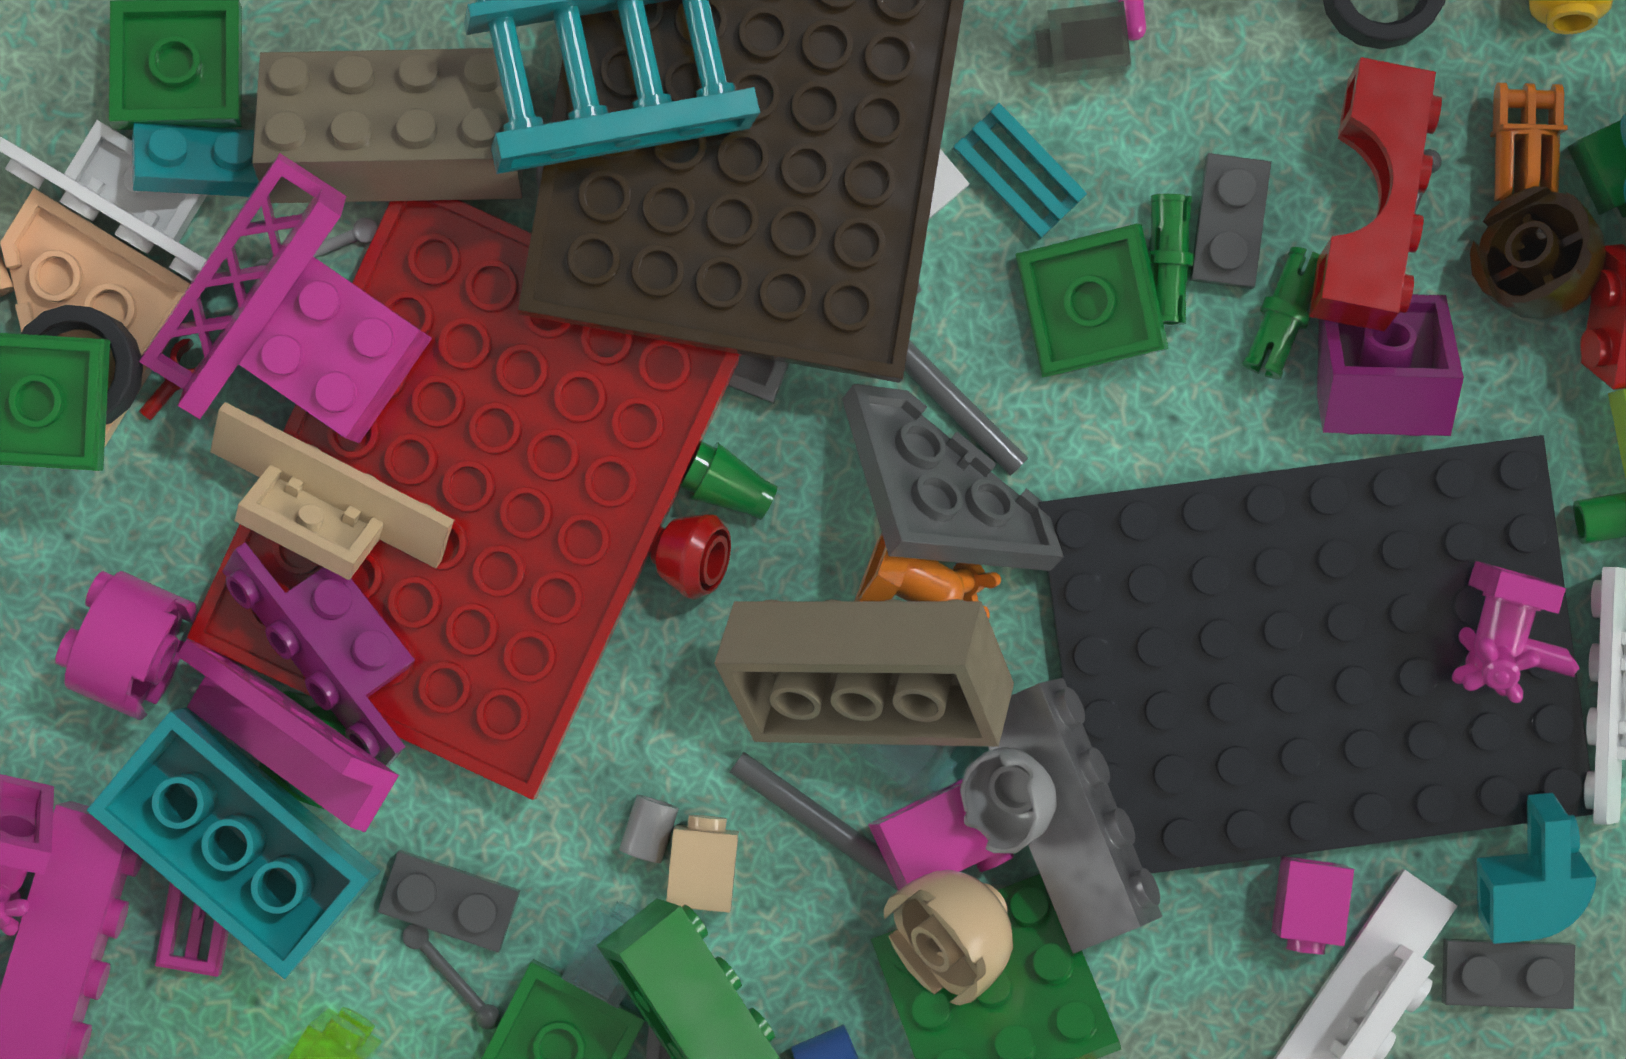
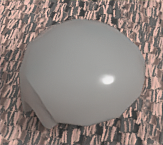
M1001 747L984 752L966 768L960 788L963 807L966 812L964 824L967 827L979 830L987 838V851L992 853H1017L1048 829L1057 808L1056 789L1050 775L1033 757L1020 749Z

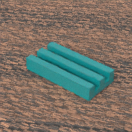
M1000 103L983 120H980L964 138L962 137L953 146V150L1039 239L1044 237L1087 195L1082 187ZM998 123L1060 187L1067 197L1060 202L991 129ZM981 140L1050 212L1043 220L972 148Z

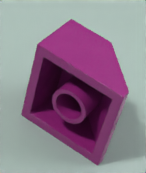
M1413 294L1408 311L1405 314L1399 313L1385 332L1319 319L1317 399L1323 433L1451 436L1464 376L1446 295Z

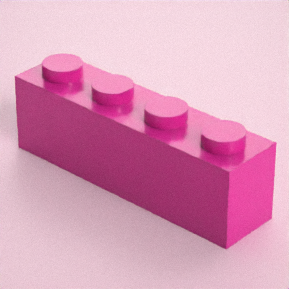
M73 801L55 805L53 812L52 854L45 875L37 873L34 875L27 901L30 902L29 910L21 918L0 988V1059H82L88 1047L92 1025L83 1023L90 999L99 1000L107 984L110 963L102 961L108 938H118L127 917L129 902L120 899L127 875L136 877L144 860L86 810L90 806Z

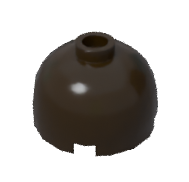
M1534 186L1511 194L1492 208L1484 218L1483 222L1488 227L1481 236L1479 245L1473 240L1470 249L1472 276L1481 290L1493 302L1522 318L1547 319L1571 312L1585 302L1592 294L1600 279L1601 270H1603L1606 260L1604 235L1588 209L1577 197L1568 192L1566 194L1555 193L1548 187Z

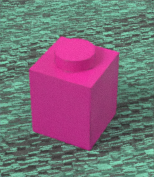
M1281 856L1271 932L1280 938L1287 939L1286 949L1324 955L1326 944L1345 946L1354 869L1345 864Z

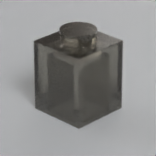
M1124 1L1047 10L1043 20L1044 29L1033 31L1037 68L1048 67L1050 84L1126 75L1131 66Z

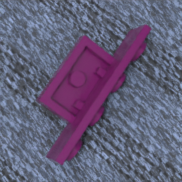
M246 542L237 547L222 571L226 576V585L233 598L243 608H251L266 627V636L272 648L282 658L287 660L291 658L305 676L306 688L312 699L322 709H331L345 727L346 738L389 767L406 746L368 697L406 671L415 659L352 579L347 580L323 567L285 593Z

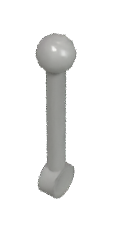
M360 218L356 221L352 230L323 241L313 257L316 258L356 241L365 244L371 243L378 225L371 218ZM262 258L255 263L254 267L267 265L271 259Z

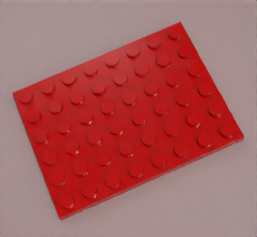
M460 200L390 201L352 283L432 339L360 443L344 438L297 404H295L283 432L306 444L317 447L327 455L362 473L375 477L380 482L421 503L428 504L436 511L454 519L442 561L437 568L379 539L351 577L352 581L415 659L406 671L370 695L368 699L399 738L531 800H535L650 555L653 543L663 527L681 488L680 484L694 460L698 447L707 432L742 355L519 315L518 307L531 239L530 232ZM239 524L188 633L187 639L310 696L306 688L305 676L291 658L288 660L282 658L272 648L266 636L265 625L251 608L245 609L236 602L228 590L226 576L222 571L234 550L245 542L285 593L323 567Z

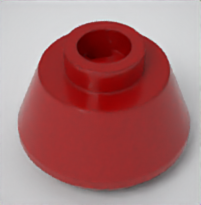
M713 514L676 518L666 527H662L651 548V560L656 564L657 573L660 578L686 598L697 600L714 592L722 582L731 555V536L721 519Z

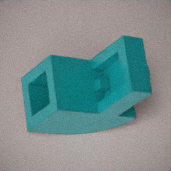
M1553 793L1527 795V853L1477 858L1478 918L1493 944L1539 940L1555 935L1572 925L1583 914L1594 894L1597 876L1579 851L1580 833L1577 820L1574 815L1566 813Z

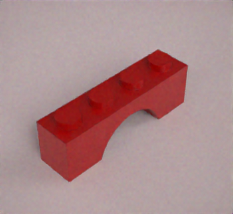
M1360 57L1349 76L1338 140L1354 149L1370 167L1378 188V209L1375 219L1365 227L1351 233L1332 236L1319 255L1309 317L1385 332L1399 313L1405 314L1408 311L1414 289V276L1405 274L1408 252L1415 253L1417 251L1424 224L1423 215L1414 214L1417 194L1425 193L1433 165V156L1424 154L1427 133L1434 134L1437 128L1442 107V97L1433 95L1435 71Z

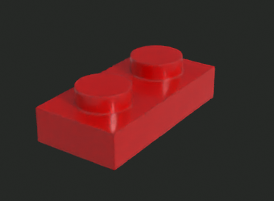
M1623 244L1605 246L1606 260L1604 268L1601 270L1600 279L1591 294L1587 328L1582 334L1580 341L1581 364L1613 390L1626 388V246Z

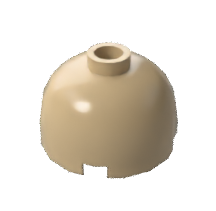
M942 870L923 875L906 884L889 897L884 907V919L894 913L897 930L889 935V939L906 969L931 993L936 994L944 987L949 992L958 995L950 1003L956 1005L971 1003L985 992L1002 974L1013 950L1011 922L1003 896L993 886L982 883L975 877L954 870Z

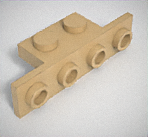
M226 402L220 407L210 452L260 477L238 504L235 522L347 580L351 579L379 539L434 568L438 567L442 561L454 519L436 511L430 505L421 503L380 482L375 477L362 473L327 455L317 447L306 444L265 423L257 416L250 415Z

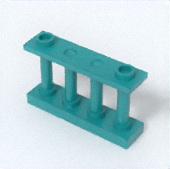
M476 0V3L468 4L464 18L466 35L490 31L509 122L503 126L504 131L495 133L491 147L496 174L750 129L760 114L755 87L735 90L734 83L727 82L709 0H682L701 89L696 91V98L673 102L670 94L663 93L644 7L647 4L671 0ZM618 10L638 100L632 103L633 109L608 113L607 106L599 104L580 16ZM554 20L574 111L568 114L569 120L544 124L542 117L535 116L516 27Z

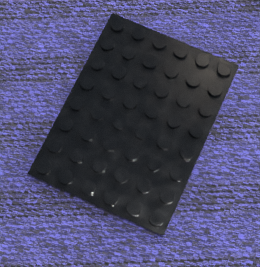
M1544 435L1039 502L1040 509L1051 517L1064 556L1051 571H1047L1061 678H1064L1067 687L1075 691L1083 705L1085 721L1082 724L1091 746L1101 752L1108 765L1110 781L1107 784L1117 808L1125 811L1133 825L1135 832L1134 849L1142 868L1147 869L1150 873L1526 824L1527 795L1553 793L1568 815L1579 817L1594 814V809H1587L1584 801L1585 779L1587 772L1590 771L1577 672L1575 677H1570L1537 667L1521 670L1518 684L1523 689V699L1519 703H1512L1507 696L1499 695L1495 689L1487 684L1477 690L1468 691L1463 687V683L1456 684L1452 680V674L1455 669L1466 665L1465 660L1469 653L1459 640V632L1464 627H1469L1477 633L1486 596L1482 595L1483 591L1468 585L1475 561L1538 577L1565 588ZM1565 591L1559 614L1542 609L1541 611H1536L1528 638L1567 648L1575 660Z

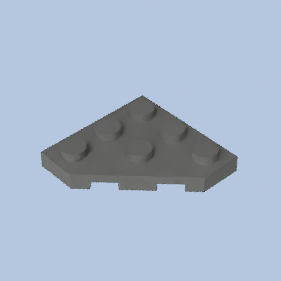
M853 384L842 398L889 556L1051 571L1064 556L1051 517L1040 509L1039 502L1042 501L1027 488L1019 495L991 472L996 463L959 432H956L952 438H949L922 415L927 406L908 390Z

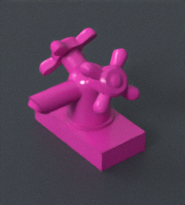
M1475 561L1468 585L1483 591L1482 595L1486 596L1477 633L1469 627H1464L1459 632V640L1469 653L1465 660L1466 665L1458 667L1453 672V682L1456 684L1463 683V687L1468 691L1477 690L1487 684L1495 689L1499 695L1507 696L1512 703H1519L1523 699V689L1518 684L1521 670L1537 667L1575 677V673L1580 668L1567 648L1528 638L1536 611H1541L1542 609L1559 614L1566 588L1538 577Z
M0 774V929L4 934L13 936L17 934L20 924L12 917L25 915L30 906L29 901L21 899V894L18 890L22 886L27 872L45 875L52 854L54 786Z

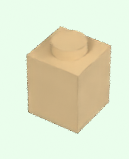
M689 815L688 826L675 825L672 837L667 902L681 907L685 904L691 909L730 913L739 831L726 830L727 818Z

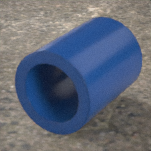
M844 1024L791 1046L794 1059H859Z

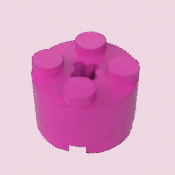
M101 571L93 580L86 596L85 605L90 607L80 629L71 628L62 639L56 654L55 663L66 668L65 686L67 689L132 718L142 720L147 716L141 705L144 700L156 705L170 684L181 659L177 654L184 644V641L177 638L182 619L192 624L194 623L196 604L124 571H119L114 576Z

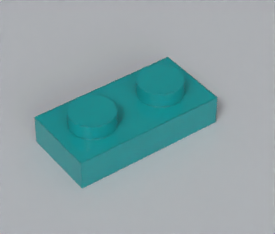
M134 123L132 133L133 191L250 197L259 183L253 166L255 130Z

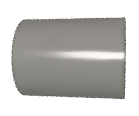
M637 794L619 850L639 859L661 863L679 808L672 804Z

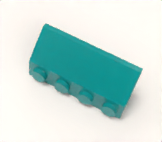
M187 707L172 710L166 715L86 810L284 980L341 920L381 872Z

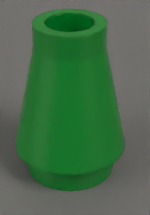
M701 441L694 460L680 484L681 488L690 492L689 499L749 514L759 520L767 513L778 486L766 481L719 442L711 446Z

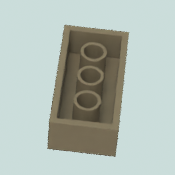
M493 48L260 52L253 166L259 182L277 155L281 153L346 196L345 202L522 199L523 170L496 174L491 152L495 133L503 132L504 124L509 122ZM282 176L269 194L271 203H310L313 199L312 195Z
M772 599L764 601H734L714 662L754 742L999 747L1014 686L1013 679L982 602L958 599L948 601H901L895 599L886 601H840L833 599L825 601H779Z

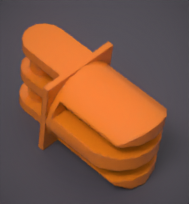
M1497 82L1493 97V131L1490 132V137H1496L1494 201H1503L1511 195L1513 190V174L1514 193L1534 186L1539 187V183L1540 187H1548L1552 192L1559 193L1560 134L1568 130V125H1564V87L1562 84H1552L1550 90H1536L1534 83H1525L1523 89H1508L1507 83ZM1508 108H1521L1520 124L1508 123ZM1536 109H1548V125L1536 124ZM1514 143H1515V172H1514Z

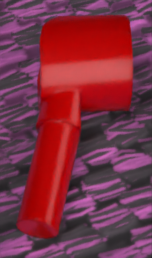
M187 338L177 342L171 350L170 359L180 365L182 355L194 345L192 339ZM196 367L188 370L193 373ZM164 378V382L141 407L139 412L147 419L152 420L173 394L181 389L179 386Z

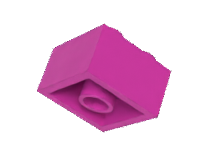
M312 257L241 359L239 365L344 438L360 443L432 338L330 267Z

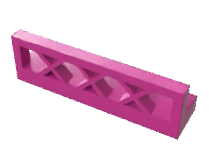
M281 153L277 155L139 360L146 367L182 388L183 392L178 406L198 419H201L337 223L343 211L346 199L344 194ZM281 176L313 196V199L302 214L275 218L269 194ZM262 207L265 220L251 222L259 208ZM292 228L281 244L278 230ZM268 232L273 257L267 265L240 269L234 246L241 236ZM225 258H227L230 271L216 273ZM257 279L246 295L243 281ZM233 283L238 302L236 311L233 315L206 319L200 298L201 293L206 287ZM192 308L195 321L182 323ZM222 329L212 344L209 331ZM198 333L204 357L192 373L161 352L171 338Z
M186 639L177 656L205 676L187 708L351 828L366 832L399 775L243 664Z

